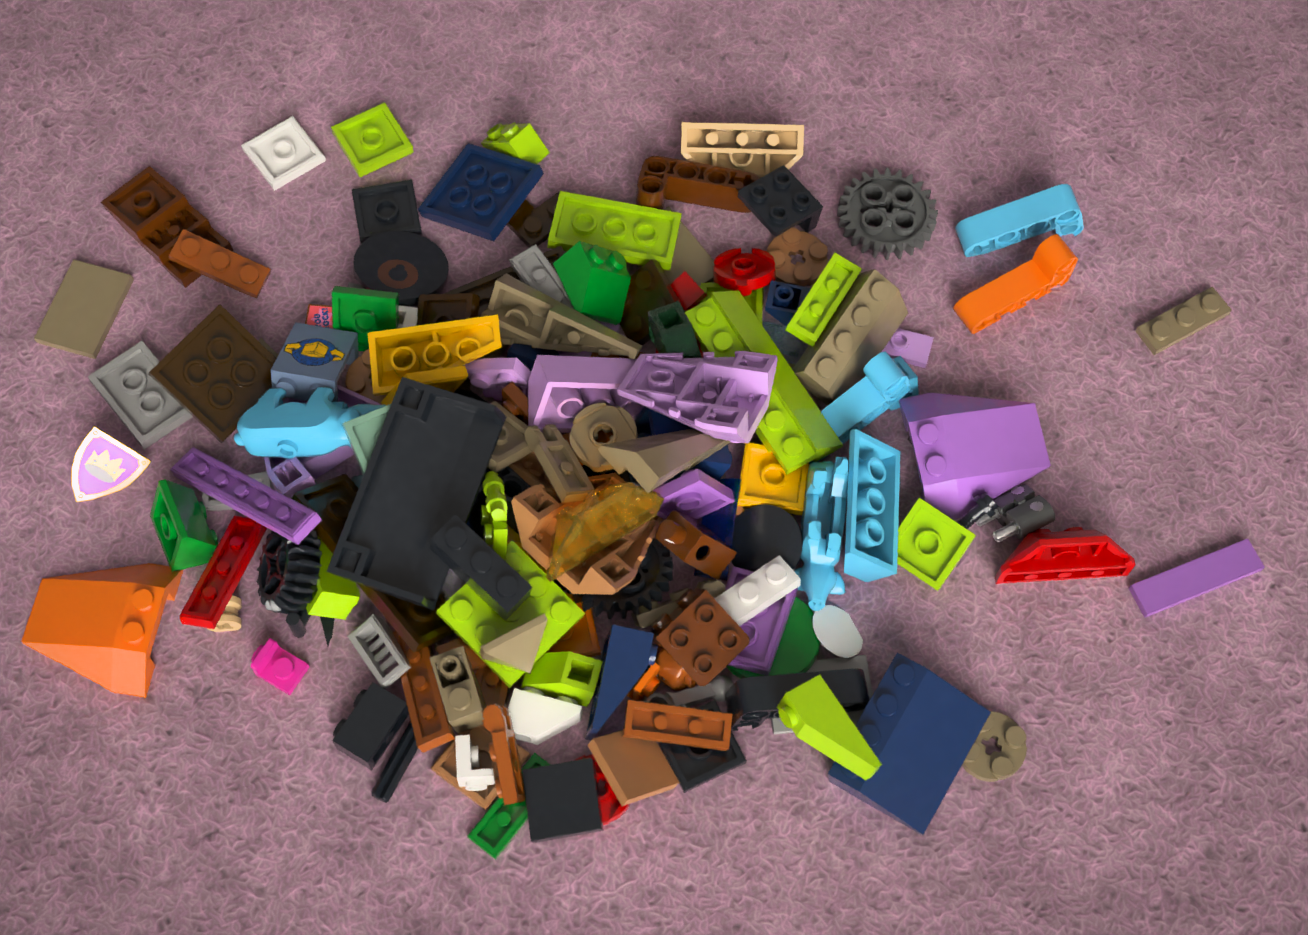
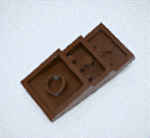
M150 166L101 201L103 207L185 288L202 274L169 259V254L183 229L233 251L230 242L211 227L208 219L189 204L185 195Z

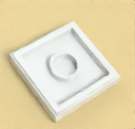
M293 116L241 145L243 151L274 191L326 161L323 153Z

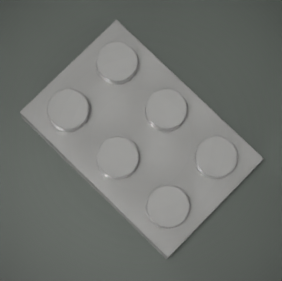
M140 341L87 377L145 450L193 416L148 375L149 371L159 363V360L146 344Z

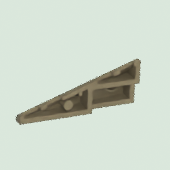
M508 274L496 280L488 308L481 315L483 317L498 314L501 342L506 345L517 343L532 345V348L575 353L586 351L595 352L601 356H608L610 354L629 356V359H635L642 348V345Z
M691 428L601 445L598 451L619 475L628 470L645 491L649 493L681 471L685 470L687 472L729 444L730 441L716 439Z

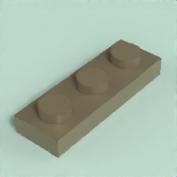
M1211 287L1138 326L1135 332L1152 354L1156 355L1226 317L1232 310L1214 287Z

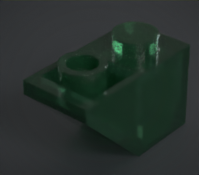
M679 301L648 311L649 336L658 353H683V358H702L692 324Z

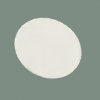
M825 605L823 609L815 611L813 615V629L821 644L837 656L844 658L856 656L862 648L863 639L850 615L841 608L832 605Z

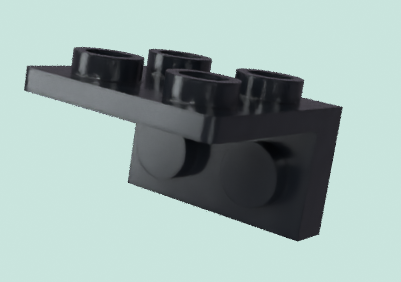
M785 165L743 187L737 194V197L773 236H778L796 225L800 226L805 232H810L816 228L823 209L818 200Z

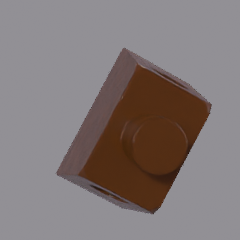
M677 510L670 512L666 520L660 524L655 535L659 542L682 561L716 580L720 578L737 554L734 549L697 519ZM701 546H708L706 556L699 554L698 549Z

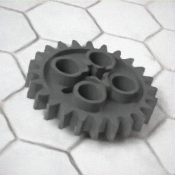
M875 168L872 177L862 172L861 180L853 178L851 186H845L843 195H840L837 216L840 217L838 226L844 228V237L853 236L851 241L852 247L859 243L862 244L861 253L871 249L873 250V258H876L879 252H883L886 260L889 259L890 253H895L896 257L901 259L903 250L911 256L915 247L922 249L924 242L930 241L932 231L935 230L938 210L934 209L936 200L929 199L931 190L921 191L923 181L915 184L912 183L913 174L903 178L902 170L900 169L896 175H891L890 169L886 168L884 175H880L879 171Z

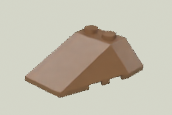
M616 473L588 477L595 489L591 500L562 503L554 487L545 488L543 484L533 485L512 499L511 504L522 548L572 594L613 595L633 581L662 521V518L643 508L641 495L638 492H633L631 486Z

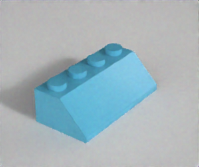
M857 429L850 430L844 573L864 582H871L897 574L901 451Z

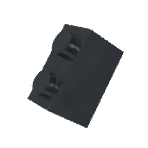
M372 682L367 690L363 689L357 695L353 703L354 710L347 719L343 718L337 724L333 732L334 739L332 740L337 750L370 770L374 768L409 716L407 702Z

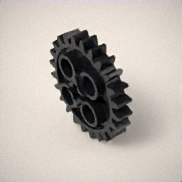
M653 538L633 581L613 595L572 594L573 602L575 604L581 602L583 611L593 607L595 617H598L603 611H607L608 619H612L615 612H620L622 619H626L627 611L630 610L635 615H639V607L641 606L651 610V599L661 602L662 592H669V581H673L674 568L673 559L670 557V550Z

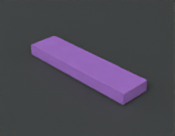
M1247 538L1132 584L1128 589L1144 618L1260 572L1265 566Z

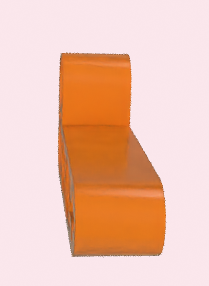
M1054 234L1037 247L1031 260L965 295L954 305L953 310L968 330L975 334L1001 320L1000 316L1007 312L1013 313L1027 305L1025 302L1033 298L1036 300L1050 293L1052 291L1051 288L1058 284L1064 285L1071 277L1078 258L1058 234Z

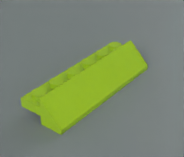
M739 290L711 292L710 299L684 312V319L700 342L702 352H714V357H735V351H749L778 356L769 406L755 432L767 451H772L787 475L812 460L817 462L843 447L842 442Z

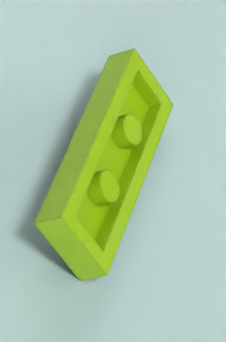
M834 253L787 325L786 331L813 347L857 279L862 268Z

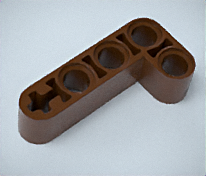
M650 156L644 160L638 178L636 205L663 210L665 200L667 199L734 212L750 213L751 211L737 197L740 189L758 180L759 176L742 170L662 156Z

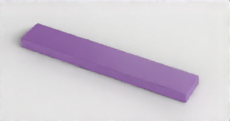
M192 447L170 469L178 479L297 545L322 520L317 512L195 447Z

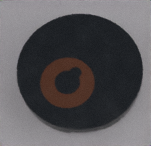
M388 231L371 236L358 247L354 255L353 275L364 289L399 293V306H415V302H419V294H440L447 283L449 266L444 252L428 238L406 231Z

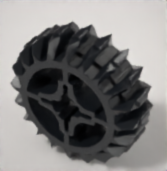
M272 530L267 535L266 544L262 546L263 552L261 557H259L260 564L257 569L259 577L256 581L259 585L258 594L261 596V603L266 606L267 610L281 614H289L291 612L298 614L300 610H305L307 603L312 601V593L317 590V580L320 579L319 570L322 567L320 564L322 551L319 550L321 542L318 539L317 531L312 530L298 545Z

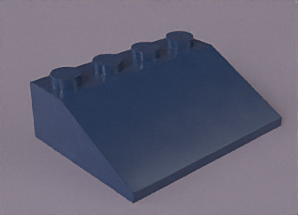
M897 653L855 725L882 765L870 779L864 780L835 761L828 772L829 782L917 833L924 835L991 712L929 669Z

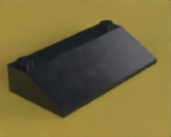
M402 377L327 572L401 600L434 610L450 568L430 550V538L455 514L467 524L506 420V416L495 405Z

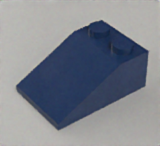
M612 624L604 640L601 661L603 662L593 695L585 740L594 739L639 681L643 673L647 672L650 666L654 665L658 645L652 644L654 633Z

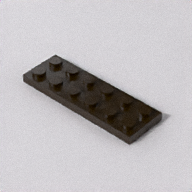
M346 473L295 492L291 498L317 512L322 520L313 530L317 531L318 537L332 554L335 551L359 489ZM358 584L414 653L455 633L436 614V611L450 599L443 589L435 609L431 610Z

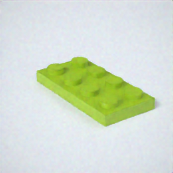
M560 191L547 248L554 249L562 246L564 251H568L578 241L618 251L625 258L626 263L644 266L653 259L659 262L662 269L671 271L682 213Z

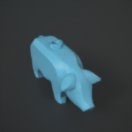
M318 387L310 396L307 404L298 402L283 404L282 399L286 395V391L282 388L269 389L253 407L241 416L237 423L238 433L235 434L234 441L237 445L244 446L251 455L259 457H284L291 459L294 457L322 456L332 453L339 447H351L342 423L386 405L357 404L348 408V405L344 404V402H332L334 393L332 389Z
M836 457L835 463L832 461H814L808 468L800 529L803 539L800 558L804 565L794 572L800 577L801 585L798 587V590L805 591L808 596V605L814 611H819L825 607L829 594L842 595L845 593L842 576L835 572L834 566L840 559L848 487V459L846 457Z

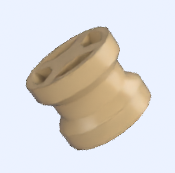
M232 596L215 629L209 630L214 632L239 630L242 626V620L238 616V611L242 608L241 598Z

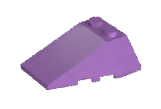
M926 393L899 400L906 432L909 431L922 485L921 498L952 520L962 518L977 504L973 499L977 494L981 496L986 492L992 499H995L1051 466L1035 403L940 393Z

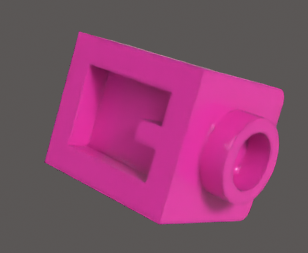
M269 638L265 645L262 644L255 650L250 665L256 676L288 695H291L310 668L306 662L279 647L277 641Z

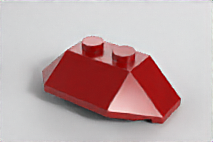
M1071 527L1060 532L1038 529L1033 533H1029L1002 564L995 576V583L1128 576L1135 567V559L1110 537L1095 529L1084 530L1082 527Z

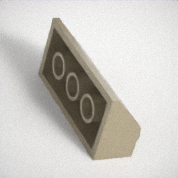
M876 269L860 273L813 347L809 345L792 370L802 385L827 406L865 377L863 371L865 365L874 356L882 352L907 316L908 311L899 289Z

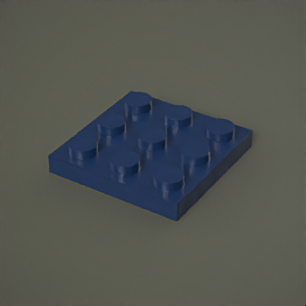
M468 143L420 205L418 211L426 219L494 242L544 173L540 165Z

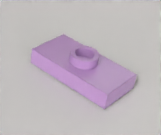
M898 328L882 352H887L892 359L901 356L907 364L926 368L934 337Z

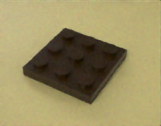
M219 304L149 371L148 375L220 443H223L237 429V423L241 416L253 407L269 389H272L271 368L277 358Z

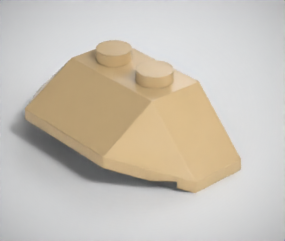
M682 122L681 154L687 161L755 173L761 178L783 165L789 170L803 157L804 125Z

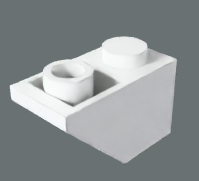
M525 687L524 690L514 688L508 711H510L509 715L511 716L515 739L539 745L581 722L583 716L582 706L577 705L578 702L569 697L558 696L557 699L544 696L542 691L535 688Z

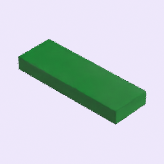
M534 753L521 769L522 778V770L551 764ZM498 797L468 834L467 838L496 860L528 820L526 799L522 802L504 805L503 798Z

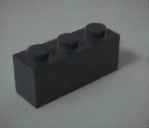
M456 514L430 538V550L505 621L530 597L533 587Z

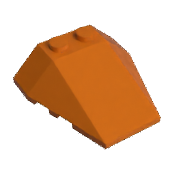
M147 563L42 578L21 642L111 692L146 698L155 668V663L151 660L150 654L166 600H175L183 570L172 572L170 566Z

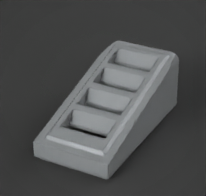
M372 614L348 635V638L380 686L385 690L411 668L393 632L383 618ZM379 635L380 638L370 645L369 642ZM385 643L386 646L375 655L374 651ZM391 652L392 656L380 665L379 661ZM397 661L399 665L386 675L384 671Z

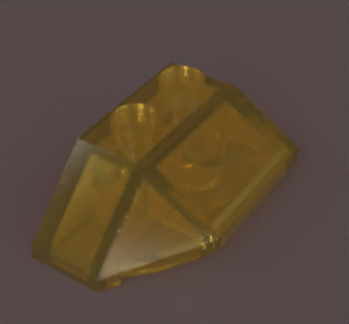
M628 482L612 484L602 491L596 489L589 493L579 505L575 507L570 505L564 508L556 516L557 521L551 538L546 578L549 582H552L656 517L664 498L657 492L651 491L647 493L642 486Z

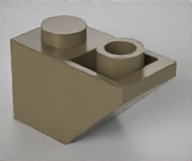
M464 646L430 657L450 725L457 733L483 725L484 717H482V712L486 708V704Z

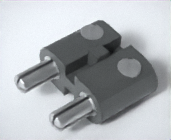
M1022 484L993 499L999 506L994 510L996 514L989 517L986 513L975 523L978 526H982L997 519L1003 527L993 532V538L996 542H1001L1012 535L1021 539L1029 533H1033L1054 522L1055 513L1051 505L1040 495L1035 497L1034 490L1028 485Z

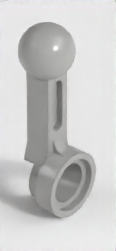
M717 675L706 686H697L676 693L666 692L665 695L653 693L649 697L645 696L641 702H658L663 705L685 708L711 699L724 702L725 694L733 685V681L725 675Z

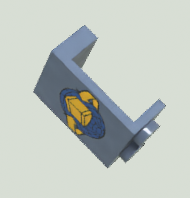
M295 322L271 368L272 389L282 388L286 391L284 397L308 401L318 387L332 389L334 393L332 402H338L337 381L345 364L351 365L358 358V333Z

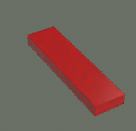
M233 516L179 615L182 624L215 629L267 527L247 517Z

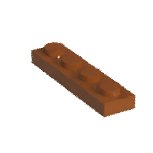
M394 631L393 634L411 665V668L401 676V681L416 744L421 752L424 753L454 740L455 735L448 721L430 661V657L434 656L432 646L429 645L414 653L400 635Z

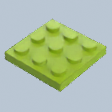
M513 540L507 544L506 558L502 559L533 588L530 597L506 621L467 584L463 585L436 611V614L509 688L526 672L482 659L479 653L481 646L545 613L548 621L534 661L535 664L585 615L568 595Z

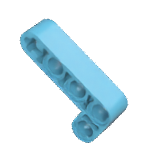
M1061 184L963 219L956 225L955 230L964 255L971 257L1004 248L1054 230L1060 237L1068 234L1077 236L1082 232L1084 226L1082 213L1072 187L1068 184Z
M881 352L874 356L863 368L866 376L821 411L842 444L850 439V430L857 429L861 431L903 398L911 389L908 377L887 352Z

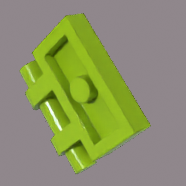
M490 471L486 473L485 480L483 481L484 494L487 496L486 505H481L480 508L481 526H484L483 538L484 542L490 545L501 558H506L508 538L507 501L504 496L502 479L498 477L496 472Z

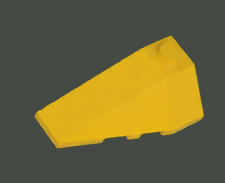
M498 314L368 332L373 395H387L406 373L463 366L502 348Z

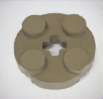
M595 403L582 409L576 415L569 440L573 452L583 465L588 466L592 471L602 472L614 468L598 451L601 445L636 439L638 433L633 417L624 408L607 406L606 403ZM603 430L605 433L612 432L613 435L609 437V442L598 443L595 441L598 439L597 432Z
M990 711L989 718L962 765L964 770L971 776L986 782L1004 780L1014 775L1022 766L1027 752L1025 731L1010 717L994 711ZM990 738L997 741L996 746L1000 748V752L993 751L991 755L985 753L986 746L981 744L982 739L985 741H989Z

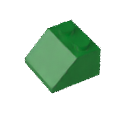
M578 241L553 263L574 310L593 320L617 325L622 319L631 280L626 268V260L618 251Z
M166 479L158 481L150 517L171 571H179L208 563L218 546V539L215 531L209 529L206 522L207 513L204 503L202 501L198 502L193 489Z

